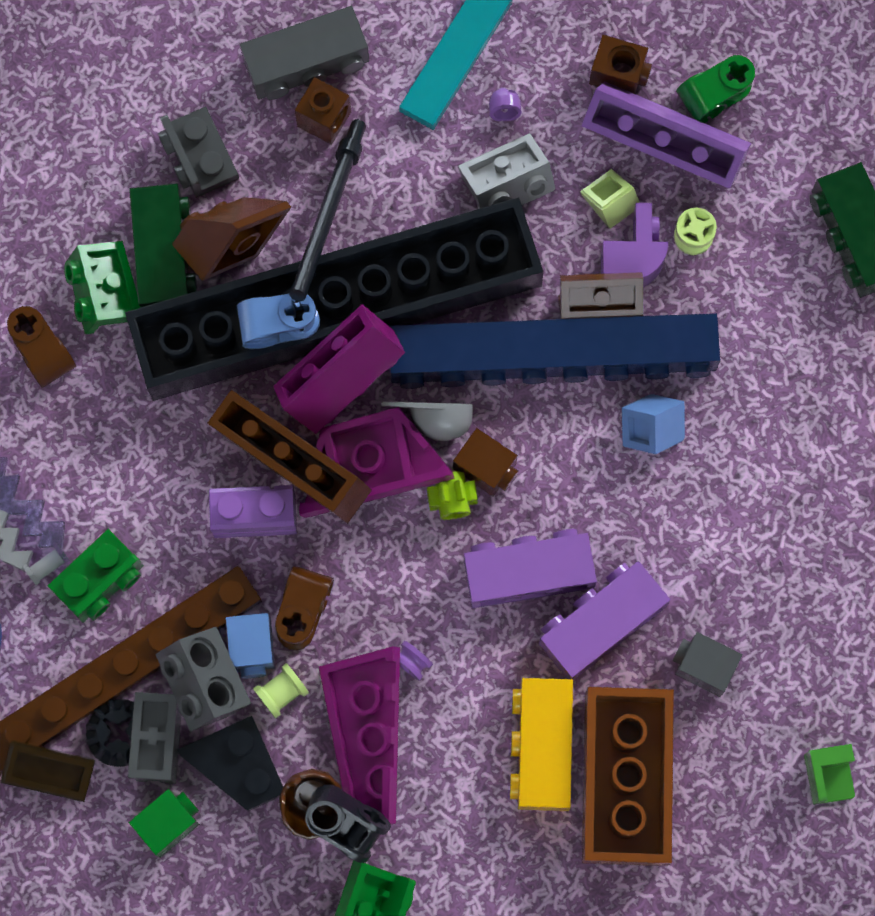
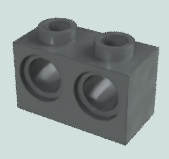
M217 627L179 639L155 654L190 732L227 718L251 704Z

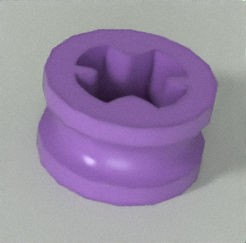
M404 641L401 644L400 667L413 678L420 681L423 677L421 674L424 668L430 669L433 664L413 645Z

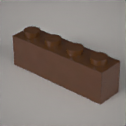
M230 390L207 422L225 438L347 524L372 491L357 476L233 390Z

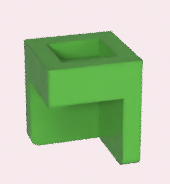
M852 744L809 750L804 754L813 805L848 800L855 797L849 765L855 761Z

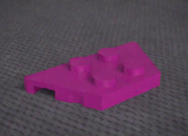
M399 407L323 427L320 431L316 448L357 476L372 489L363 503L454 479V473ZM306 495L304 503L300 502L299 515L303 518L330 512L308 495Z

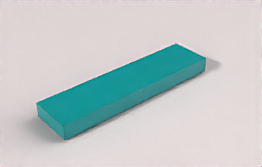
M465 0L399 106V112L434 130L512 5L513 0Z

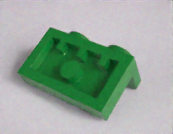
M123 241L77 245L65 262L64 273L67 283L73 287L75 295L74 312L77 321L82 322L84 333L94 334L99 326L128 322L125 312L138 309L140 306Z
M107 529L47 586L82 623L88 618L94 621L110 607L111 603L108 599L119 589L123 592L127 591L141 577L139 570L144 565L134 553Z

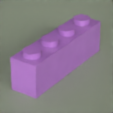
M603 82L596 88L581 125L729 189L737 179L751 146V143L607 82Z

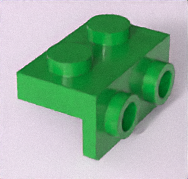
M353 860L335 916H406L413 901L416 881Z

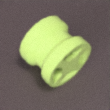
M698 207L689 208L679 216L674 231V241L677 247L690 255H698L707 251L712 245L717 229L715 218L707 210ZM687 234L696 236L697 240L691 236H687Z

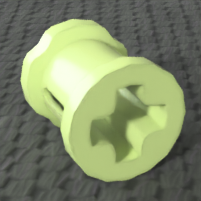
M287 663L282 666V672L264 686L257 685L253 688L275 719L281 715L280 710L299 695L305 697L309 694V691Z

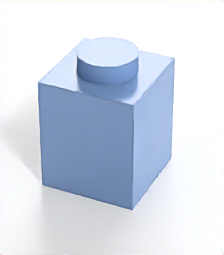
M269 614L226 617L229 655L236 671L241 672V678L266 676V669H275Z

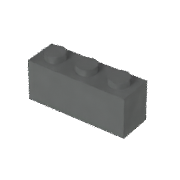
M352 5L240 43L242 58L258 100L265 97L269 100L279 99L288 94L289 89L303 84L309 87L314 77L324 82L329 75L338 72L351 74L363 68L364 63L369 62L368 45Z

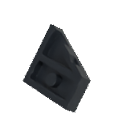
M253 716L177 749L183 759L248 812L280 797L283 784Z

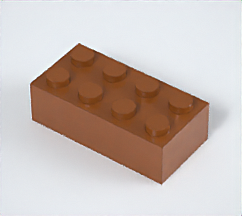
M587 688L585 692L582 864L668 866L672 864L673 689Z

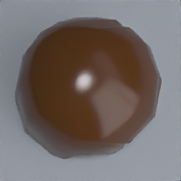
M307 769L292 775L283 786L279 797L282 821L294 836L308 840L320 838L308 829L305 815L312 793L318 787L334 785L341 789L340 784L328 772ZM328 805L317 807L318 811L325 816L337 814L336 810Z

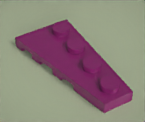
M392 646L319 666L342 790L363 804L378 810L388 819L391 825L396 824L400 647Z

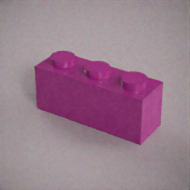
M362 304L273 387L283 410L317 434L326 424L335 420L338 414L356 397L362 395L368 386L382 373L393 367L405 351L394 330Z

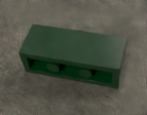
M862 162L818 178L811 191L810 204L815 215L818 218L823 216L829 229L826 231L827 242L834 253L839 252L845 264L842 267V272L850 289L856 288L859 297L862 298L875 293V190Z
M178 183L129 188L138 303L140 308L198 291L195 273H188V263L172 245L181 232L180 224L186 217L191 215L189 197H182Z

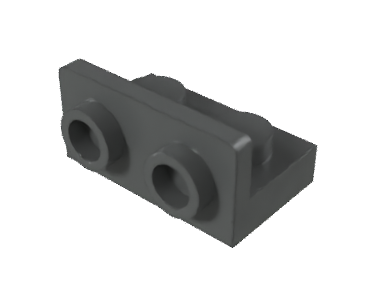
M206 106L173 121H170L168 115L160 117L164 130L159 132L158 136L166 154L175 153L180 165L174 167V170L183 189L191 187L197 198L239 179L238 172Z

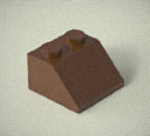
M247 197L230 203L223 201L214 206L210 211L202 214L194 212L186 217L180 224L181 232L172 245L203 281L255 259L285 218L291 206L287 201Z

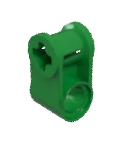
M733 55L710 69L690 77L677 88L676 92L692 118L706 123L708 121L707 117L715 118L725 109L748 96L755 78V68L748 58L742 55ZM732 74L734 78L742 77V83H739L737 79L730 81L728 79L729 75Z

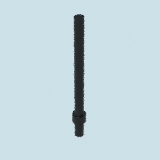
M352 120L346 138L342 139L338 145L335 154L337 163L289 293L293 300L304 301L307 296L352 166L356 165L362 152V145L360 143L366 129V124L362 120Z

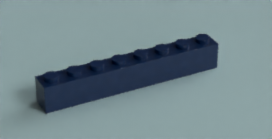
M717 313L389 326L394 330L405 351L396 364L391 367V382L400 383V387L404 389L421 388L424 386V382H441L443 387H460L465 385L466 380H481L483 385L498 386L505 384L506 379L522 378V382L525 384H541L547 381V377H563L565 382L578 383L588 380V376L604 375V379L607 381L626 380L629 378V374H645L646 379L659 380L668 378L670 373L686 372V377L703 378L711 374L710 371H716L720 363Z

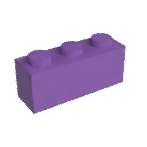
M577 529L557 531L553 533L552 539L537 541L536 536H523L513 539L510 546L496 548L493 542L481 543L471 546V552L464 553V566L472 609L594 589L597 583L588 533L578 534Z
M639 561L630 568L626 563L620 565L606 577L610 584L598 593L593 588L574 602L577 610L565 619L559 614L541 628L545 635L540 638L539 645L566 679H573L574 681L668 606L671 599Z

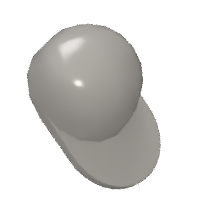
M382 402L381 406L410 407L412 419L417 429L424 436L433 440L448 441L459 438L469 430L472 424L473 404Z

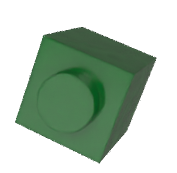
M167 789L128 823L151 851L161 858L200 825L193 817L199 810L184 792L176 796L170 789Z

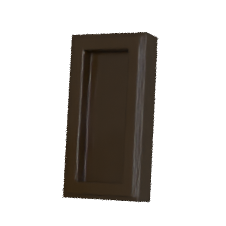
M11 740L0 782L85 802L95 760Z

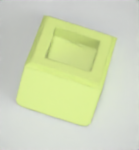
M612 169L580 191L581 195L610 229L633 213L635 204L640 203L634 187Z

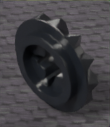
M128 699L108 700L100 708L94 709L92 716L86 724V744L95 758L109 766L124 767L129 765L131 745L126 741L123 742L117 739L113 743L110 742L106 747L112 732L105 723L109 720L111 723H116L120 726L132 718L128 723L129 726L126 728V733L131 740L134 702Z

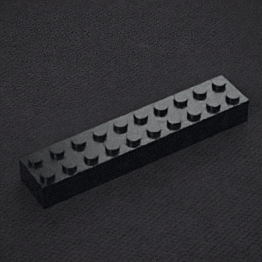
M518 197L321 255L307 293L313 299L320 317V326L317 332L307 339L278 343L261 349L245 348L242 344L237 304L244 300L289 294L301 261L125 312L147 390L152 400L156 401L305 357L362 304L388 326L413 325L542 287L544 271ZM303 310L296 311L295 322L303 320Z

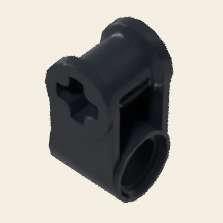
M334 785L320 786L312 793L305 815L308 829L313 834L323 838L340 849L346 856L360 863H366L371 857L370 849L380 835H386L391 828L390 822L382 813L371 806L363 804ZM328 805L334 808L337 814L325 816L318 811L317 807Z

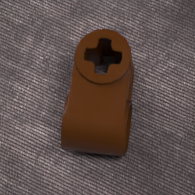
M22 306L15 309L9 315L7 320L9 334L22 354L25 364L41 388H44L77 367L58 336L54 335L37 309L30 306ZM28 323L29 326L33 327L34 332L27 335L21 328L23 324Z
M297 566L292 567L275 622L278 640L285 648L297 651L304 649L311 643L321 613L326 608L328 601L325 599L326 596H330L334 578ZM295 620H300L304 632L297 631L295 636H289L288 628L285 625L292 626Z

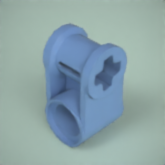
M289 294L273 297L251 298L238 303L237 312L243 347L261 349L278 343L307 339L313 336L320 326V317L313 299L307 295L304 301L295 303L296 300H293ZM303 310V320L295 322L296 311Z

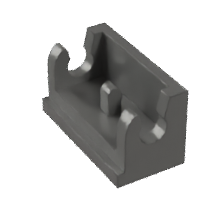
M135 692L128 778L139 782L159 781L165 784H176L179 755L177 749H179L182 715L174 694Z

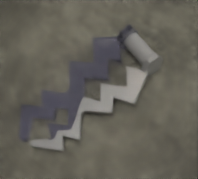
M0 457V541H2L0 561L26 572L34 584L38 585L45 576L62 564L70 562V559L63 551L65 522H41L44 500H15L21 476L19 474L5 476L8 458ZM9 515H27L22 533L23 537L42 536L38 547H54L55 550L29 567L33 551H14L20 529L4 528Z

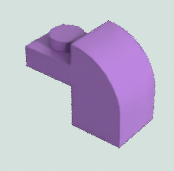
M652 203L635 204L633 213V241H603L601 274L642 272L644 278L643 287L649 285L659 275L666 258L668 242H652L659 241L660 231L659 217H652Z

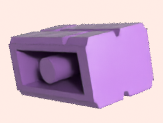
M293 485L275 486L274 489H270L269 486L209 489L210 530L214 538L297 534L296 494Z

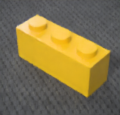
M522 678L521 689H513L512 714H520V731H512L511 757H519V774L510 775V799L518 800V810L569 811L571 808L573 679Z

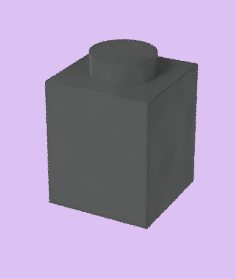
M696 632L691 642L683 638L673 658L674 662L680 664L675 675L721 697L743 654Z

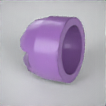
M506 88L494 91L489 101L490 117L495 121H508L519 118L522 111L518 94L513 90L508 91ZM502 109H508V111L504 113Z

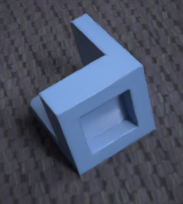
M650 394L622 407V441L624 447L658 454L684 440V401Z

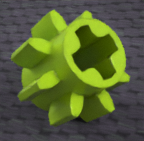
M453 472L454 479L427 487L430 511L439 510L440 519L452 520L469 516L471 514L470 505L478 504L475 480L466 482L464 472Z

